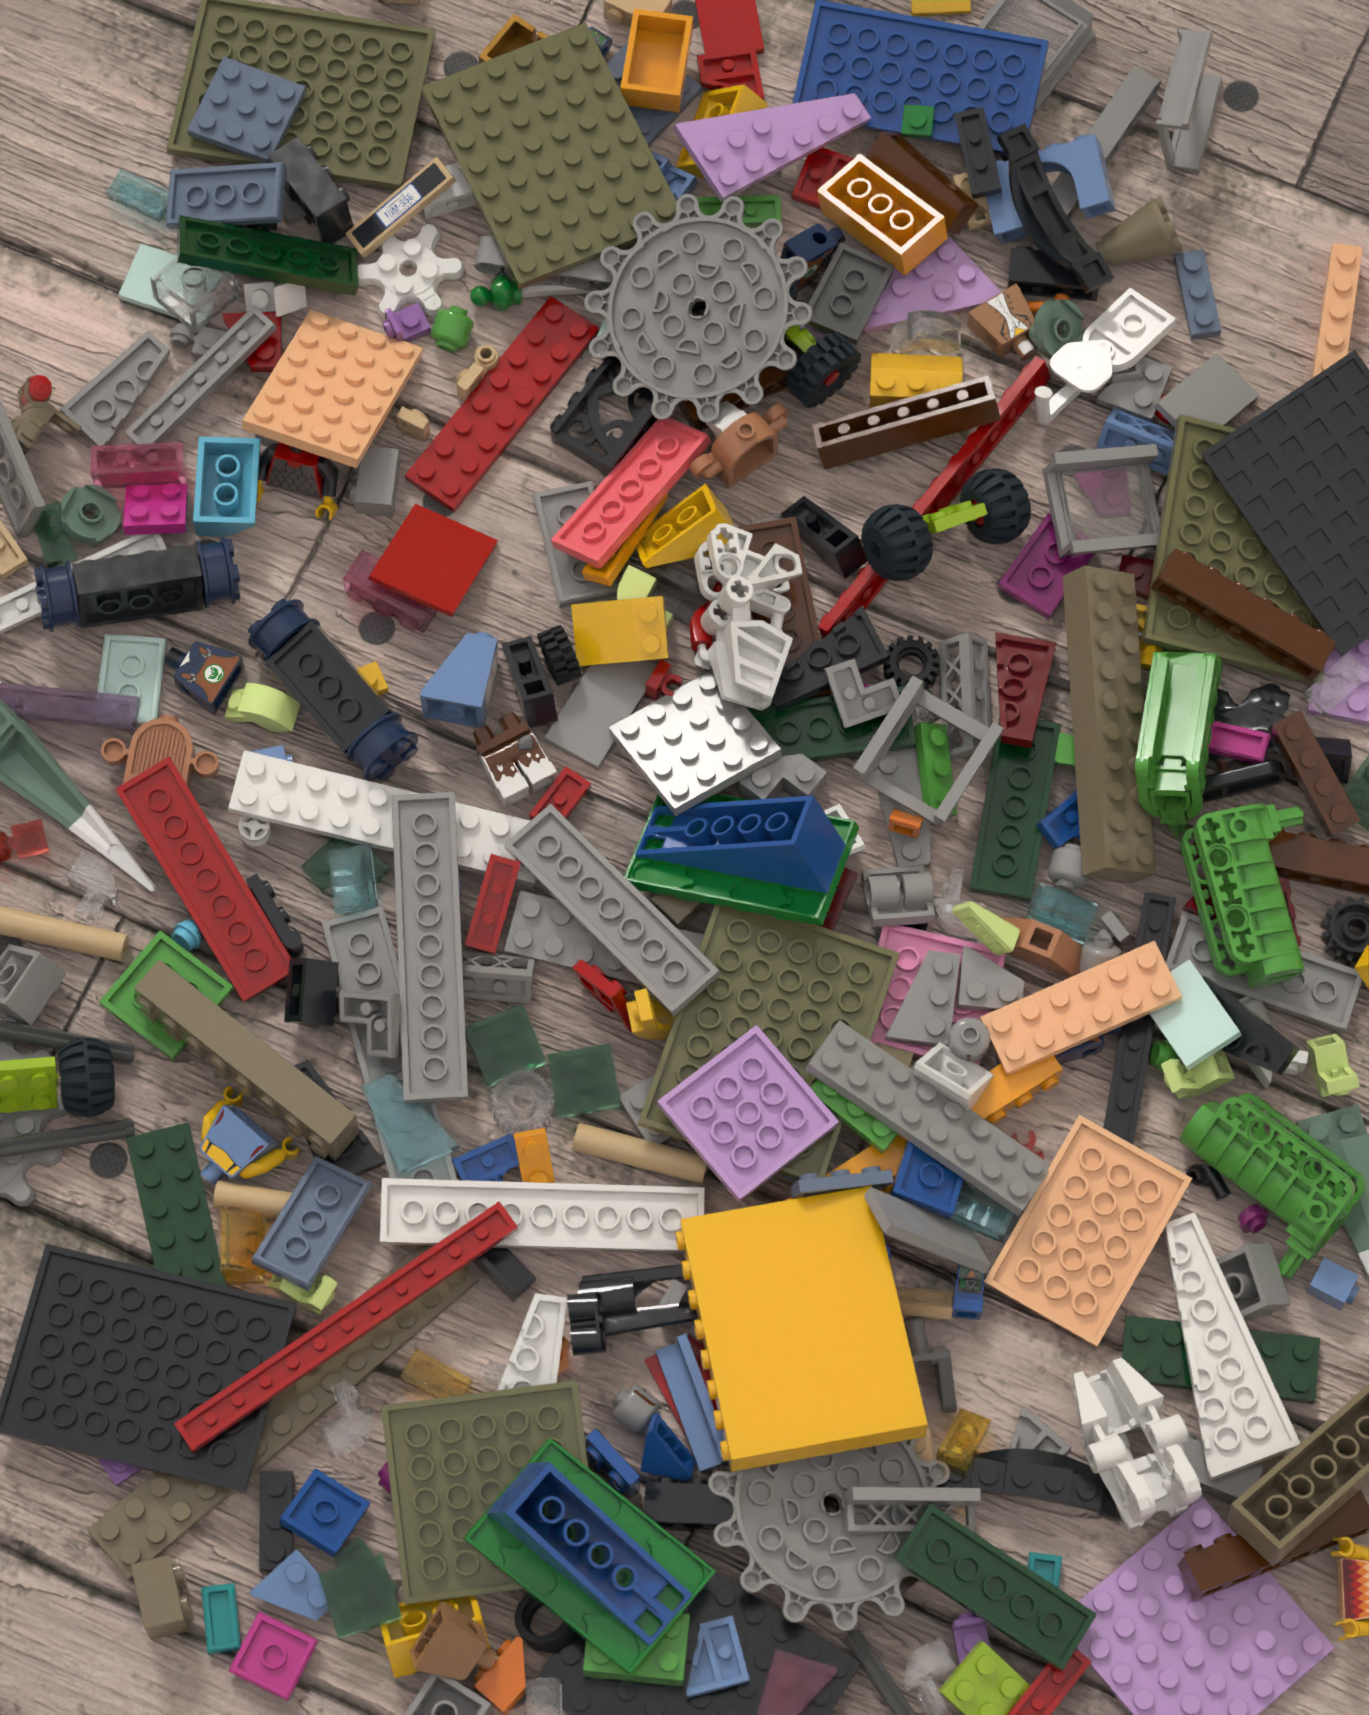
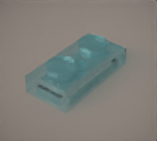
M120 169L106 192L107 198L159 223L167 212L169 191L123 169Z

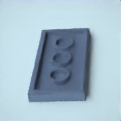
M283 162L171 169L165 226L169 230L177 229L180 215L230 225L282 223L286 165Z
M315 1156L252 1257V1264L304 1290L310 1291L371 1191L372 1183Z

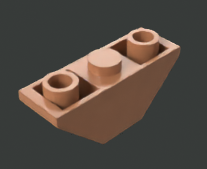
M1001 917L1020 930L1014 950L1006 954L1066 978L1079 974L1082 946L1062 930L1034 919Z

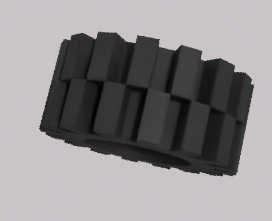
M558 625L537 634L538 644L544 656V661L558 686L582 676L576 653L563 626Z
M908 635L907 640H903V637L898 638L897 643L892 642L889 645V650H886L889 655V662L883 664L884 678H887V680L894 678L897 687L906 686L912 676L904 674L900 670L899 663L906 656H915L921 660L923 669L920 673L913 676L922 680L924 690L928 691L930 685L933 686L936 682V677H938L940 662L939 658H937L938 652L936 648L932 650V643L929 641L926 644L923 643L924 638L918 636V640H913V635Z

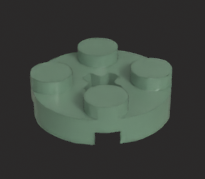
M1046 300L1038 309L1033 326L1029 330V336L1046 358L1051 359L1067 343L1083 342V335L1086 329L1082 330L1081 320H1084L1082 311L1070 300ZM1058 324H1061V326H1060V331L1062 332L1061 335H1058V333H1057V326H1058Z
M86 484L85 487L77 489L74 487L65 494L59 506L58 524L73 539L91 546H99L115 534L121 521V510H118L117 500L108 490L97 485ZM89 509L93 510L96 519H88L82 511L88 512Z

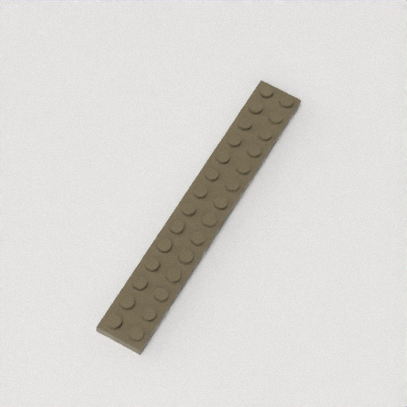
M418 1246L368 1290L433 1246ZM465 1266L272 1398L251 1477L477 1284L479 1280L475 1274ZM154 1472L89 1527L87 1531L131 1581L134 1578L131 1564L158 1558L234 1491Z

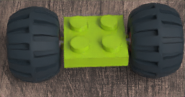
M997 468L985 469L973 475L966 482L960 494V504H954L939 509L938 512L923 516L915 509L906 505L893 504L879 508L868 517L863 525L861 534L862 548L869 565L880 577L892 581L909 580L924 571L931 561L933 555L931 534L965 523L971 534L984 543L1006 544L1019 537L1027 528L1031 519L1029 495L1026 489H1024L1021 480L1012 472Z
M81 1037L68 1042L59 1050V1073H56L55 1056L0 1061V1113L58 1108L57 1087L61 1088L64 1109L73 1115L94 1117L108 1111L115 1103L114 1065L109 1045L96 1038Z

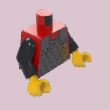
M278 442V444L272 443L260 452L257 503L260 502L264 494L262 482L266 481L267 486L320 499L324 496L323 502L316 508V517L320 519L323 516L324 508L330 513L329 520L336 515L338 506L333 501V497H336L338 469L330 459Z

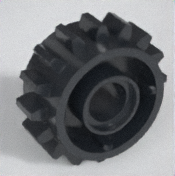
M1348 897L1344 904L1339 900L1336 901L1334 905L1335 911L1328 908L1325 914L1327 919L1322 920L1320 928L1327 930L1322 932L1320 936L1321 940L1328 943L1325 948L1326 952L1332 951L1335 954L1334 960L1337 961L1341 958L1346 961L1348 966L1351 962H1358L1363 951L1369 945V903L1365 902L1364 897H1361L1359 901H1353L1352 897ZM1348 927H1358L1359 929H1361L1363 935H1351L1348 931Z

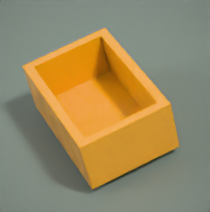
M634 9L620 91L628 106L680 113L693 36V16Z

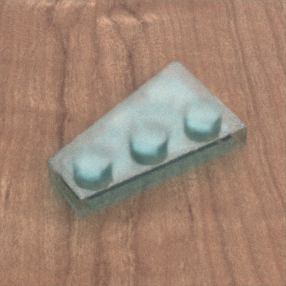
M391 1073L361 1086L400 1174L459 1149V1144L420 1103H404L403 1086Z

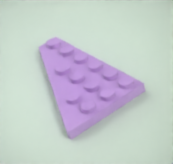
M948 236L945 242L906 276L895 269L864 331L870 333L889 329L894 325L903 326L911 324V321L928 317L936 319L954 315L959 311L968 312L1001 293V291ZM877 254L873 256V257H876V258H878V259H880V260H883V259H882L881 257H879ZM808 324L801 325L799 329L801 330L805 327L815 337L816 342L821 338L824 339L828 334Z

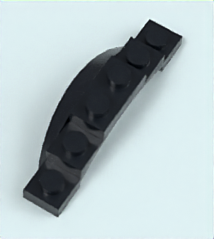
M1024 123L1000 134L997 141L1009 160L1008 173L1012 200L1018 217L1029 237L1045 255L1064 266L1067 272L1073 271L1086 294L1110 283L1114 276L1101 253H1096L1086 243L1071 223L1057 199L1043 168L1038 153L1040 148L1026 124Z
M1019 1448L993 1450L973 1455L969 1458L941 1455L940 1461L948 1465L950 1476L945 1483L936 1486V1488H980V1492L985 1494L1054 1502L1099 1513L1098 1515L1121 1518L1113 1497L1100 1474H1095L1090 1466L1076 1459L1048 1451Z

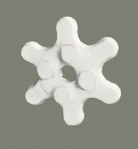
M424 225L419 230L416 238L406 241L397 239L395 234H393L378 247L381 251V256L377 262L357 266L358 285H375L383 292V298L377 306V313L383 320H386L384 310L391 308L392 312L395 313L400 311L402 306L407 303H419L427 316L436 317L438 311L445 309L443 300L437 294L438 285L445 280H458L464 275L465 266L462 261L457 258L442 259L436 256L434 248L440 240V231L434 225ZM404 264L405 266L417 267L416 273L412 276H404L400 271Z

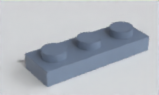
M1204 249L1174 255L1173 260L1190 340L1220 336L1221 326Z
M872 1166L861 1169L862 1173L850 1174L848 1169L833 1171L830 1173V1177L819 1178L818 1173L804 1174L799 1176L800 1180L790 1186L792 1199L872 1186L876 1190L885 1189L893 1183L892 1170L881 1171L880 1166Z

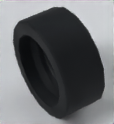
M529 1593L525 1594L518 1603L514 1615L515 1627L523 1640L536 1651L544 1653L560 1651L571 1644L578 1633L564 1622L550 1634L539 1636L533 1633L530 1628L532 1618L537 1610L544 1605Z

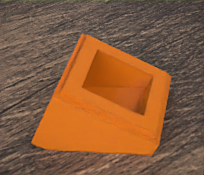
M894 809L889 818L888 830L912 838H918L924 818Z

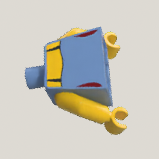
M231 1086L224 1089V1100H219L205 1114L202 1122V1144L200 1151L211 1161L201 1172V1175L214 1185L217 1184V1181L224 1174L232 1179H250L265 1174L283 1163L285 1159L293 1160L297 1158L301 1147L295 1151H288L286 1149V1146L293 1142L294 1138L287 1137L283 1140L281 1149L276 1148L279 1143L239 1109L243 1104V1095L240 1093L235 1099L229 1098L233 1094V1087Z

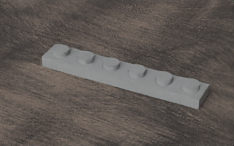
M253 306L124 432L126 436L146 455H149L277 329L275 324Z

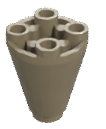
M1161 196L1146 203L1102 236V241L1095 243L1098 252L1101 253L1106 264L1111 263L1112 265L1169 257L1183 252Z

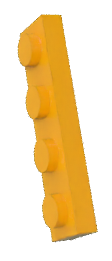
M668 493L601 569L588 563L582 570L585 580L611 587L668 499Z

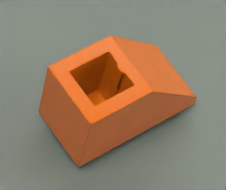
M519 1636L513 1641L507 1639L497 1650L496 1655L498 1658L492 1668L489 1670L481 1668L474 1677V1680L477 1682L474 1685L475 1692L490 1702L492 1707L501 1715H507L527 1692L524 1644Z

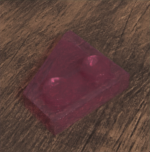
M775 1650L757 1715H799L836 1675L838 1667Z

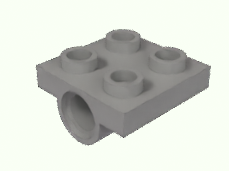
M924 865L862 870L861 881L872 927L934 923L933 881L929 872L925 873Z

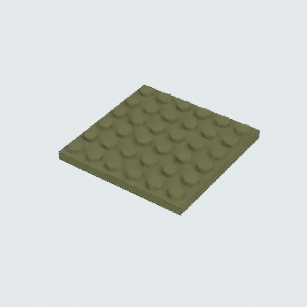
M578 1381L381 1405L404 1604L523 1589L462 1538L548 1438L554 1440L588 1468Z

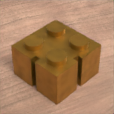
M513 14L478 56L479 64L536 42V27ZM539 31L537 41L549 36Z

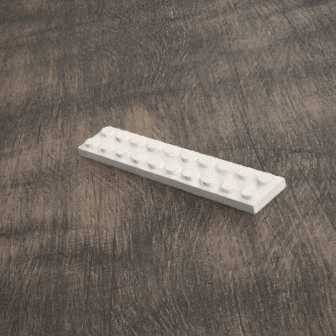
M244 750L228 812L394 852L392 795L418 793ZM456 802L458 868L485 875L490 854L517 861L505 849L504 844L527 825L530 820ZM520 865L516 883L534 887L536 879Z
M382 1178L380 1244L434 1246L500 1201L518 1226V1231L494 1246V1248L684 1253V1250L678 1251L675 1232L680 1231V1219L704 1215L705 1187Z

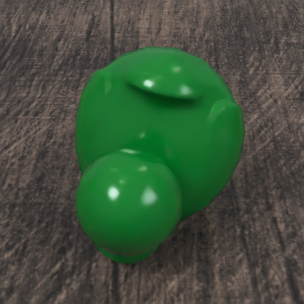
M499 274L493 279L490 290L484 286H476L470 292V300L474 305L481 307L490 301L497 311L508 310L511 305H520L522 290L518 289L516 282L511 281L503 274Z

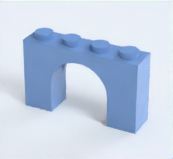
M1095 134L1080 135L1074 141L1065 144L1054 143L1048 145L1045 150L1038 151L1045 173L1063 172L1073 177L1080 209L1087 219L1116 211L1102 144ZM1002 160L996 161L1002 193L986 196L994 235L1001 244L1029 237L1018 217L1012 200L1008 173L1009 161Z

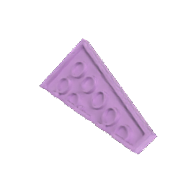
M853 93L676 123L673 126V130L720 202H723L728 197L736 195L865 125L870 121L871 117L857 95Z

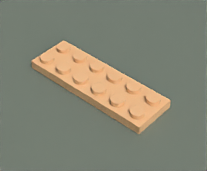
M1154 940L980 1017V1021L987 1026L990 1032V1042L1006 1075L1009 1076L1182 1000V995Z

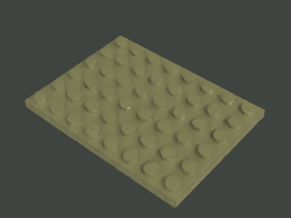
M201 0L166 147L167 154L234 165L261 164L259 161L188 136L187 129L223 57H227L306 86V94L280 147L299 137L305 146L307 144L311 145L318 157L317 162L321 166L325 164L329 168L334 180L397 190L404 184L423 96L421 86L425 85L436 36L435 29L250 0Z
M586 22L421 86L422 94L519 290L598 259L601 252L609 246L623 249L637 243L638 237L633 227V219L640 212L650 213L656 221L663 224L669 223L674 219L677 201Z
M1180 414L1176 420L1150 588L1165 559L1176 548L1190 553L1195 560L1205 566L1216 568L1229 580L1242 583L1250 592L1260 598L1263 597L1271 600L1276 607L1286 613L1297 615L1303 623L1310 627L1322 630L1201 457L1202 452L1235 431L1236 428ZM1150 589L1142 635L1143 643L1179 652L1216 653L1222 663L1310 685H1320L1322 683L1324 667L1310 682Z
M715 904L699 951L719 970L720 976L676 1014L642 1109L638 1126L687 1142L657 1106V1101L756 1025L811 1088L817 1078L807 1072L805 1068L839 1020L871 1041L900 953L815 924L776 919L773 915L738 911L730 906ZM837 1118L839 1121L838 1126L781 1169L778 1174L800 1180L799 1176L809 1173H818L819 1178L825 1177L843 1122Z

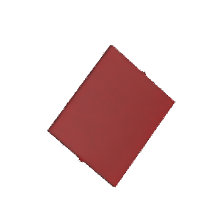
M415 503L370 573L368 580L453 617L495 549L498 540Z

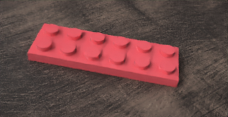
M671 418L665 420L657 419L551 539L553 547L601 569L684 475L691 463L711 444L709 434Z

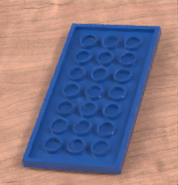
M816 0L792 104L855 93L871 117L868 123L859 128L877 132H897L901 136L904 105L933 106L935 108L932 139H916L960 147L961 143L954 113L984 107L993 152L1005 155L997 141L999 135L1024 123L1029 131L1031 129L1049 40Z

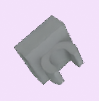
M1109 910L1101 917L1107 927L1095 935L1096 937L1112 939L1113 942L1118 939L1124 945H1127L1135 938L1119 915L1112 910Z

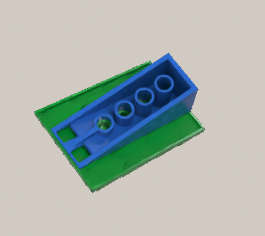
M657 794L624 877L638 891L672 895L681 900L730 906L738 911L773 915L776 919L823 925L827 915L826 912L829 910L836 887L845 868V863L854 844V838H856L860 827L855 820L826 815L813 795L746 800L714 794L675 816Z
M548 1438L516 1477L513 1478L462 1538L501 1572H504L533 1598L541 1602L583 1639H586L628 1674L633 1672L716 1572L551 1438Z

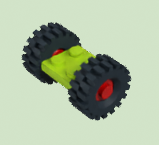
M792 284L790 296L795 300L798 298V289ZM795 325L786 331L784 337L801 353V356L798 359L799 362L791 369L792 372L787 374L785 385L807 408H814L818 403H824L826 398L833 396L837 389L840 390L844 386L843 383L852 377L851 373L857 370V364L861 362L860 357L862 355L840 332L829 333L824 339L821 338L816 342L815 337L805 327L799 330L801 326Z

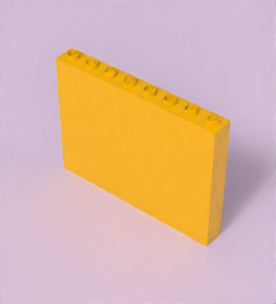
M872 1186L680 1219V1231L675 1232L678 1251L684 1250L686 1258L685 1261H681L684 1280H690L692 1290L687 1291L689 1306L691 1310H697L698 1320H694L695 1334L697 1340L703 1339L705 1350L700 1351L703 1370L709 1369L711 1380L707 1381L708 1395L710 1400H716L718 1409L713 1411L716 1431L722 1430L724 1441L719 1442L721 1457L723 1461H729L731 1472L926 1437L928 1423L883 1231L864 1197V1194Z

